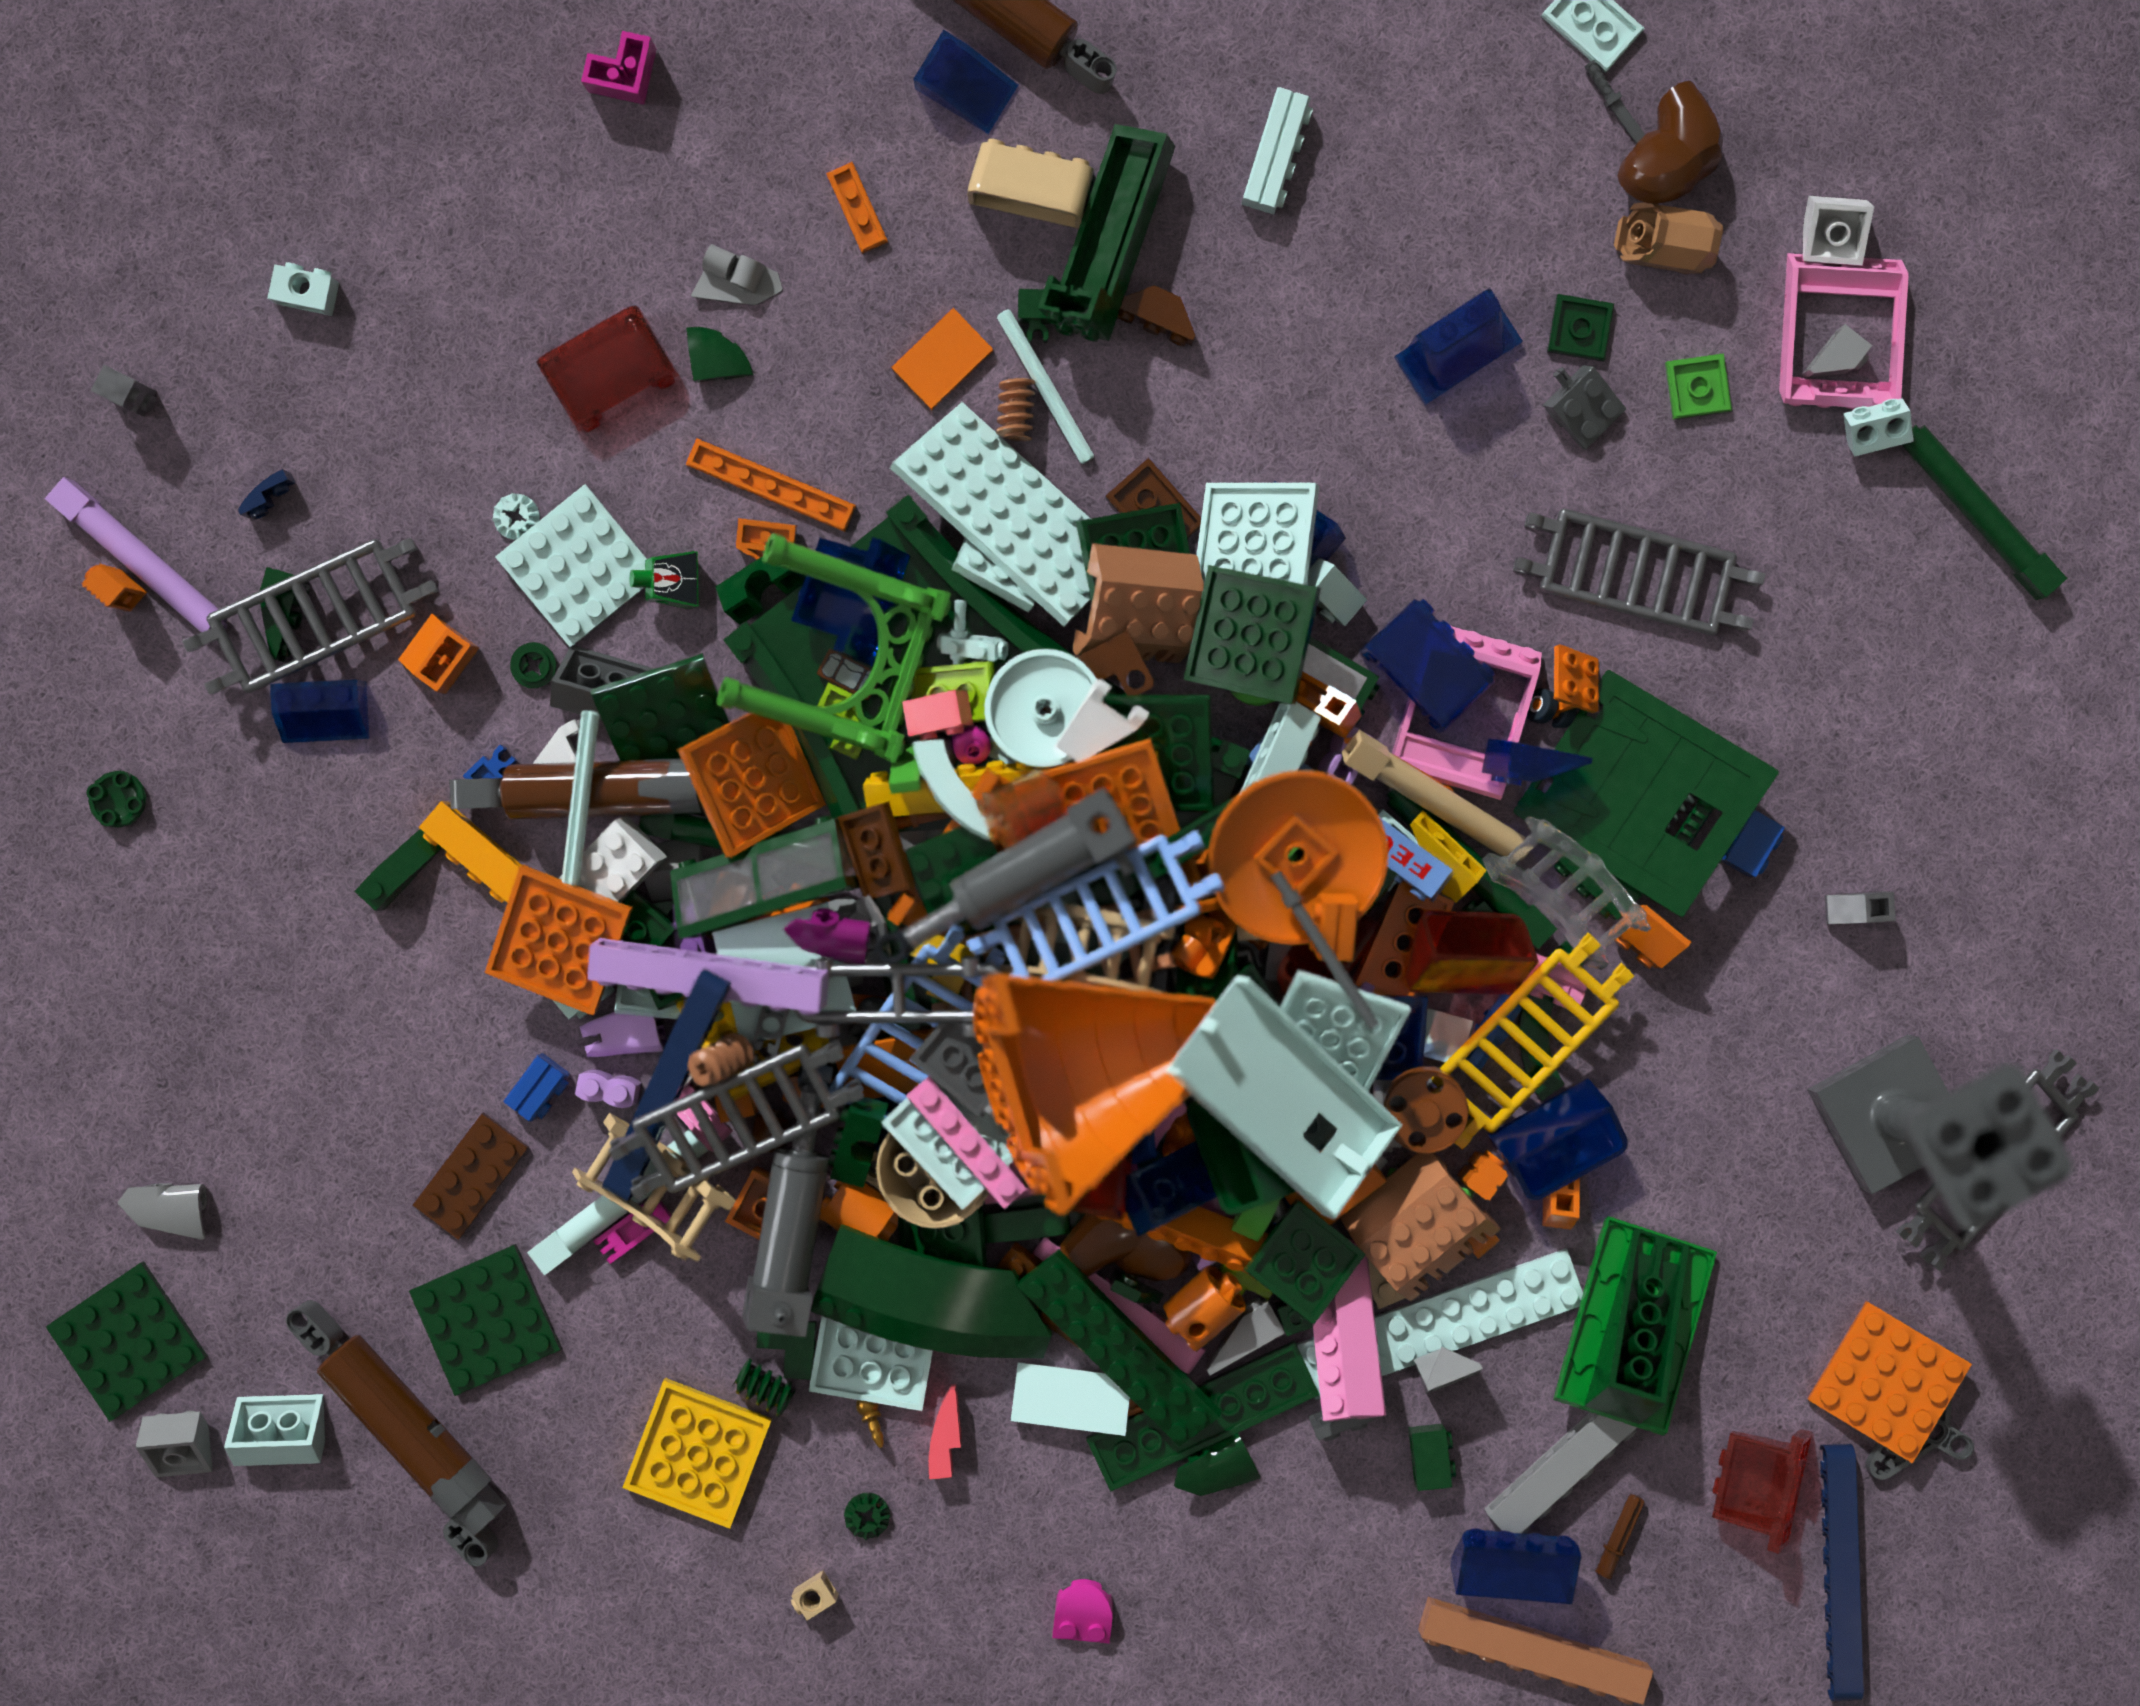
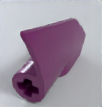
M821 908L813 912L810 920L796 918L784 927L783 931L804 951L823 957H831L833 960L846 964H866V950L871 933V922L844 918L843 921H840L837 912L829 908Z

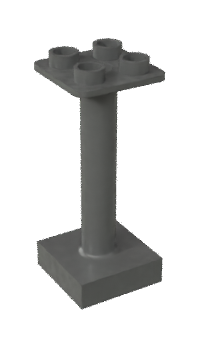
M1907 1034L1807 1089L1863 1191L1874 1194L1925 1166L1954 1221L1965 1229L1980 1227L2064 1181L2072 1173L2073 1164L2025 1074L2020 1067L2013 1064L2000 1065L1949 1093L1920 1038Z

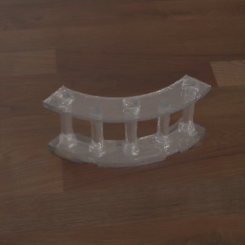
M1528 816L1525 821L1531 834L1508 856L1501 857L1489 852L1482 859L1492 882L1503 885L1519 895L1526 892L1535 899L1534 905L1551 921L1557 919L1568 931L1564 936L1573 948L1579 944L1580 940L1588 932L1592 935L1587 928V922L1612 901L1623 918L1597 940L1601 946L1582 962L1584 966L1603 970L1610 964L1605 955V948L1631 927L1648 932L1651 929L1646 920L1647 914L1640 905L1634 902L1619 881L1606 869L1603 860L1598 855L1589 853L1572 838L1554 828L1547 820H1538ZM1538 843L1553 849L1532 869L1528 868L1525 870L1516 864ZM1562 856L1567 857L1580 867L1557 889H1550L1539 880V877ZM1590 876L1604 892L1580 913H1575L1564 902V897Z

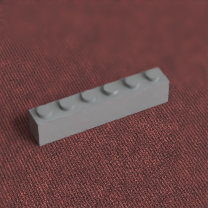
M1589 1412L1486 1506L1484 1510L1511 1541L1515 1538L1523 1537L1537 1518H1544L1558 1499H1564L1572 1492V1486L1580 1479L1588 1478L1593 1473L1595 1465L1601 1460L1604 1461L1610 1458L1618 1444L1632 1438L1637 1431V1427Z

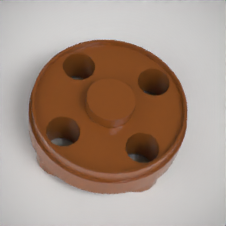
M1417 1067L1407 1070L1397 1076L1383 1094L1382 1106L1402 1124L1393 1139L1408 1150L1418 1153L1442 1151L1455 1143L1465 1129L1468 1120V1102L1464 1091L1451 1075L1438 1067ZM1432 1077L1442 1079L1441 1084L1436 1088L1427 1086L1428 1080ZM1394 1096L1405 1098L1401 1106L1394 1107L1389 1104ZM1451 1113L1460 1114L1459 1121L1454 1124L1447 1123L1446 1118ZM1418 1131L1424 1134L1419 1142H1411L1409 1140V1136L1413 1132Z

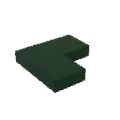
M808 1320L806 1337L757 1332L756 1348L785 1350L783 1378L811 1380L815 1352L816 1321Z

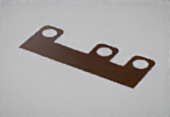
M1128 630L1076 657L1091 670L1098 680H1104L1116 674L1127 695H1139L1151 689L1154 684L1153 678ZM1132 670H1139L1145 676V684L1139 689L1129 687L1126 682V677ZM1048 707L1041 710L1045 714H1051V709Z

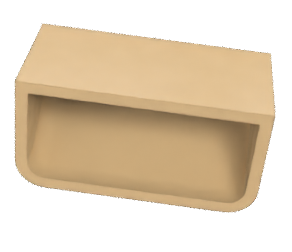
M988 139V142H983L980 146L967 191L968 201L972 205L1079 229L1086 209L1094 169L1089 166L1087 160L1081 158H1073L1072 161L1066 160L1054 152L1040 154L1033 152V149L1027 146L1017 145L1016 148L1005 146L1003 141Z

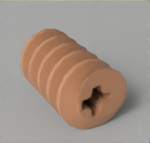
M1011 378L999 383V388L1005 391L998 395V400L1004 402L998 406V412L1004 414L997 417V423L1003 426L996 429V434L1000 437L1013 441L1032 440L1031 437L1024 435V432L1033 430V426L1026 424L1025 420L1032 419L1034 416L1026 412L1027 408L1034 407V403L1027 401L1026 397L1035 395V391L1027 389L1028 385L1035 384V380Z
M728 1034L690 1056L688 1060L690 1075L700 1086L717 1084L728 1076L734 1075L737 1071L750 1066L755 1058L754 1049L747 1038L741 1034Z

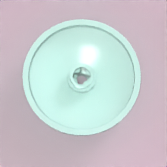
M1032 650L1008 661L994 676L985 700L986 723L996 744L1007 756L1029 767L1053 768L1073 762V759L1054 746L1086 699L1091 686L1096 680L1094 674L1079 659L1058 650ZM1048 707L1051 709V714L1041 715L1043 708Z

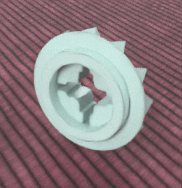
M511 493L508 496L501 497L498 504L494 506L492 520L498 532L509 539L516 540L539 521L540 516L538 507L532 499L522 494ZM519 508V514L527 520L526 522L516 520L514 524H511L512 519L505 511L515 512Z

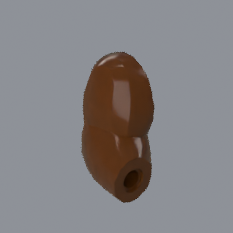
M1692 81L1678 83L1662 97L1657 110V130L1648 132L1641 138L1619 167L1617 176L1620 185L1629 195L1639 201L1649 204H1662L1676 200L1690 193L1700 180L1716 170L1721 161L1723 135L1714 112Z
M1090 1211L1083 1216L1060 1245V1250L1087 1277H1090L1107 1265L1116 1263L1124 1273L1143 1277L1156 1282L1169 1281L1183 1274L1193 1258V1252L1189 1250H1179L1171 1243L1163 1240H1154L1148 1234L1138 1230L1126 1229L1122 1224L1113 1220L1101 1219Z

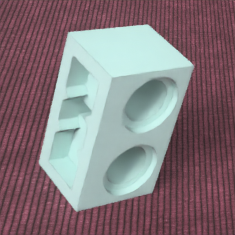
M1903 398L1888 399L1882 404L1870 407H1857L1851 412L1843 413L1847 443L1854 457L1914 442L1911 414ZM1898 418L1894 423L1888 424L1891 420ZM1868 426L1865 430L1858 432L1862 427Z

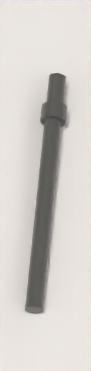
M1281 871L1272 875L1271 879L1282 894L1283 898L1281 900L1287 909L1291 908L1369 1030L1380 1024L1301 903L1302 897L1296 889L1293 891Z

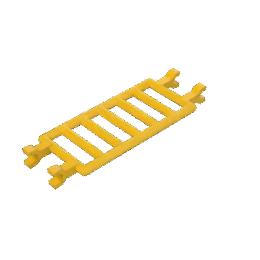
M1589 932L1580 940L1579 944L1569 955L1563 949H1556L1440 1067L1442 1071L1449 1075L1459 1067L1503 1107L1490 1119L1466 1098L1468 1102V1115L1471 1118L1467 1121L1463 1133L1455 1142L1462 1150L1482 1127L1487 1132L1494 1133L1619 1007V1001L1613 995L1623 985L1627 984L1634 977V974L1621 962L1602 985L1591 976L1580 964L1589 955L1594 953L1601 944ZM1559 963L1605 1003L1594 1016L1587 1012L1548 976ZM1538 984L1543 986L1584 1024L1573 1037L1527 997ZM1518 1004L1564 1045L1552 1058L1507 1018ZM1498 1025L1543 1065L1532 1078L1486 1038ZM1477 1046L1523 1086L1512 1098L1508 1097L1466 1059ZM1431 1078L1437 1087L1441 1084V1078Z

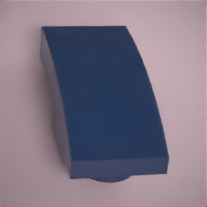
M281 469L263 480L244 499L238 508L239 514L247 518L252 517L253 520L268 515V509L275 506L270 495L273 494L274 497H278L289 492V486L295 484L292 474Z

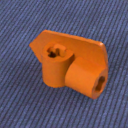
M1223 908L1210 911L1208 915L1198 914L1187 920L1185 924L1186 934L1183 935L1170 953V955H1174L1176 966L1191 974L1212 979L1238 928L1237 924L1227 915Z

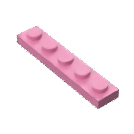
M929 1076L906 1095L909 1101L1003 1209L1026 1190V1187Z

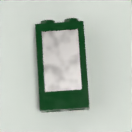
M1310 636L1303 672L1355 700L1362 715L1356 723L1358 725L1365 713L1362 706L1366 699L1372 700L1380 685L1376 684L1379 676Z

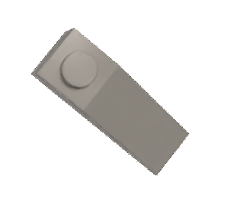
M1257 1297L1246 1303V1310L1237 1317L1207 1362L1206 1368L1209 1375L1216 1373L1285 1333L1282 1324L1267 1299L1260 1300Z

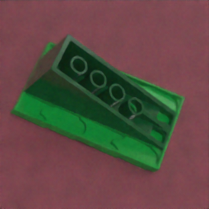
M1607 1216L1604 1219L1593 1261L1589 1268L1578 1315L1574 1322L1553 1400L1662 1436L1667 1434L1717 1251Z

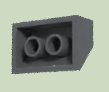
M573 645L569 648L551 681L550 706L579 715L583 711L599 713L591 696V689L638 675L654 668Z

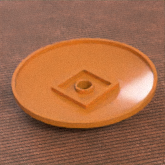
M1308 770L1274 774L1257 781L1243 790L1230 802L1218 819L1208 850L1209 876L1217 873L1225 888L1215 893L1227 915L1238 926L1258 938L1288 945L1308 944L1309 936L1291 908L1287 909L1281 900L1283 896L1272 881V875L1278 871L1282 872L1293 891L1296 889L1302 897L1301 903L1311 918L1313 903H1318L1320 893L1355 895L1359 902L1357 920H1359L1378 896L1388 866V841L1385 829L1379 815L1368 799L1359 790L1340 778ZM1295 847L1302 848L1304 854L1301 859L1293 861L1288 858V853L1291 849Z

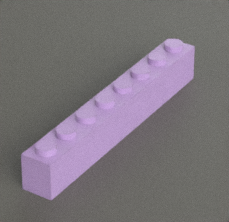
M604 938L596 940L590 945L588 980L598 981V984L603 986L622 984L631 990L650 988L655 989V992L659 994L683 993V996L688 998L698 975L706 968L731 982L724 1002H729L730 1000L740 1001L741 1005L755 1007L759 1004L768 1005L770 1009L775 1011H785L788 1008L796 1009L803 1015H815L827 1004L829 970Z

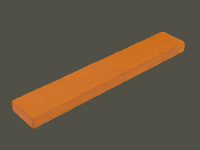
M696 438L685 464L688 467L843 532H846L856 505L698 438Z

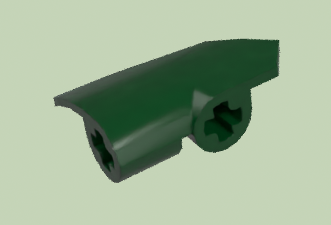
M1236 1433L1215 1443L1212 1447L1208 1446L1187 1456L1189 1462L1178 1468L1174 1487L1198 1496H1204L1260 1478V1475L1242 1439Z

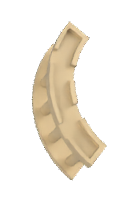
M1064 904L1072 923H1077V927H1079L1078 937L1087 954L1091 930L1095 929L1085 907ZM1038 907L1034 909L1038 921H1045L1047 923L1045 937L1054 954L1060 924L1053 908ZM1100 910L1108 929H1111L1114 942L1128 936L1130 931L1125 920L1122 919V914ZM1022 915L1019 920L1022 922L1017 948L1026 966L1031 933ZM1139 918L1141 928L1155 923L1154 921ZM1175 927L1144 941L1137 985L1117 980L1122 952L1108 959L1105 978L1083 974V971L1062 981L1163 993L1149 988L1156 945L1160 944V940L1173 939ZM1040 958L1039 967L1026 966L1030 977L1040 978L1048 974L1042 958ZM1012 965L1000 966V969L1005 974L1009 975L1015 972Z
M609 1113L603 1123L608 1128V1135L610 1137L587 1173L576 1167L574 1168L572 1173L578 1181L577 1185L589 1193H592L594 1190L634 1215L632 1219L643 1227L649 1226L672 1247L671 1252L675 1256L683 1260H687L689 1257L698 1262L701 1256L692 1247V1244L714 1209L718 1210L721 1206L730 1211L736 1200L722 1186L717 1184L714 1188L708 1182L709 1178L688 1187L689 1189L667 1224H665L652 1214L667 1191L665 1185L654 1189L643 1207L631 1199L628 1202L603 1189V1182L597 1178L611 1157L609 1149L612 1148L610 1141L624 1137L630 1125L628 1122ZM661 1142L658 1143L657 1147L674 1178L691 1173L681 1155ZM699 1194L703 1195V1202L705 1203L682 1238L676 1233V1230Z

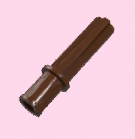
M1634 1494L1628 1496L1608 1543L1603 1545L1605 1550L1595 1572L1611 1580L1613 1578L1621 1556L1625 1557L1626 1555L1624 1549L1645 1504L1641 1497Z

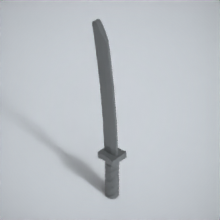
M1595 60L1591 61L1585 66V69L1606 100L1604 105L1606 108H1611L1637 144L1646 134L1620 100L1622 97L1621 93L1614 92Z

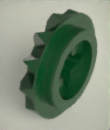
M530 642L521 645L515 650L511 657L510 670L514 679L520 685L538 689L549 684L554 677L557 661L553 652L548 647L540 643ZM526 656L534 661L543 658L538 665L541 675L533 670L524 674L530 666Z
M869 1492L854 1496L845 1508L846 1528L853 1533L854 1537L858 1536L865 1540L874 1537L878 1538L887 1529L890 1521V1510L886 1501L879 1495ZM874 1507L872 1518L875 1521L868 1520L866 1524L864 1523L863 1526H860L862 1515L859 1512L866 1513Z

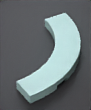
M944 740L914 741L913 750L916 763L923 780L926 781L934 794L935 800L946 813L970 832L985 840H992L1010 847L1044 827L1043 819H1029L1008 815L972 797V792L961 782L949 761Z

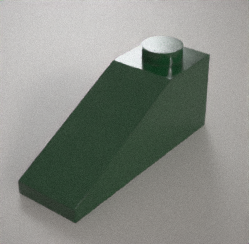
M421 829L373 870L354 891L375 911L385 910L442 849L439 844L435 847L423 838L425 832Z

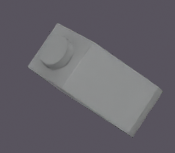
M1844 324L1835 331L1802 373V376L1813 378L1846 374L1854 368L1859 370L1869 359L1866 353L1873 345Z

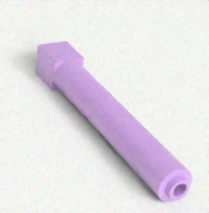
M63 477L44 498L69 521L76 523L201 633L211 629L207 622V615L218 610V608L99 505L100 503L74 480ZM227 619L221 621L225 629L227 628L225 623Z

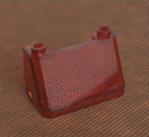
M637 305L627 307L544 354L536 362L579 432L582 430L585 432L594 430L600 425L601 413L649 386L659 387L660 389L668 388L675 383L674 378L679 375L646 315Z

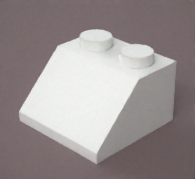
M1808 196L1803 227V261L1863 265L1874 206L1867 200Z

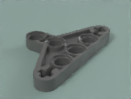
M1952 1399L1937 1422L1941 1427L1940 1434L1935 1438L1928 1437L1914 1462L1935 1448L1959 1460L1967 1459L1972 1455L1974 1450L1972 1439L1950 1425ZM1957 1438H1963L1965 1440L1963 1451L1953 1452L1952 1442ZM1876 1442L1866 1460L1868 1472L1880 1480H1886L1912 1464ZM1884 1448L1889 1453L1895 1455L1894 1459L1881 1452ZM1885 1458L1883 1463L1887 1466L1886 1469H1879L1877 1471V1467L1874 1465L1875 1462H1882Z

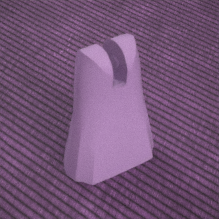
M612 1012L580 1026L582 1038L598 1036V1034L602 1038V1042L596 1041L593 1044L584 1046L587 1057L663 1052L667 1044L664 1026H656V1022L662 1020V1018L614 1014L615 1012Z

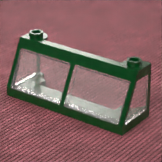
M831 815L815 819V825L754 844L733 857H726L725 854L697 863L695 859L678 863L679 868L670 871L676 925L680 939L701 938L710 935L715 930L824 896H831L838 892L859 888L838 819H832Z

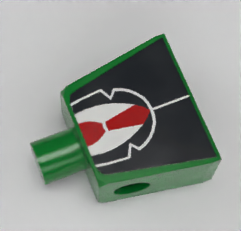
M698 551L656 556L645 560V570L630 571V586L645 588V598L649 602L683 609L698 607Z

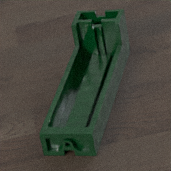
M1118 124L1114 125L1061 282L1055 276L1049 275L1038 305V309L1045 315L1046 321L1052 323L1058 333L1065 336H1072L1073 333H1082L1081 336L1084 339L1092 342H1098V339L1110 340L1176 147L1167 133Z

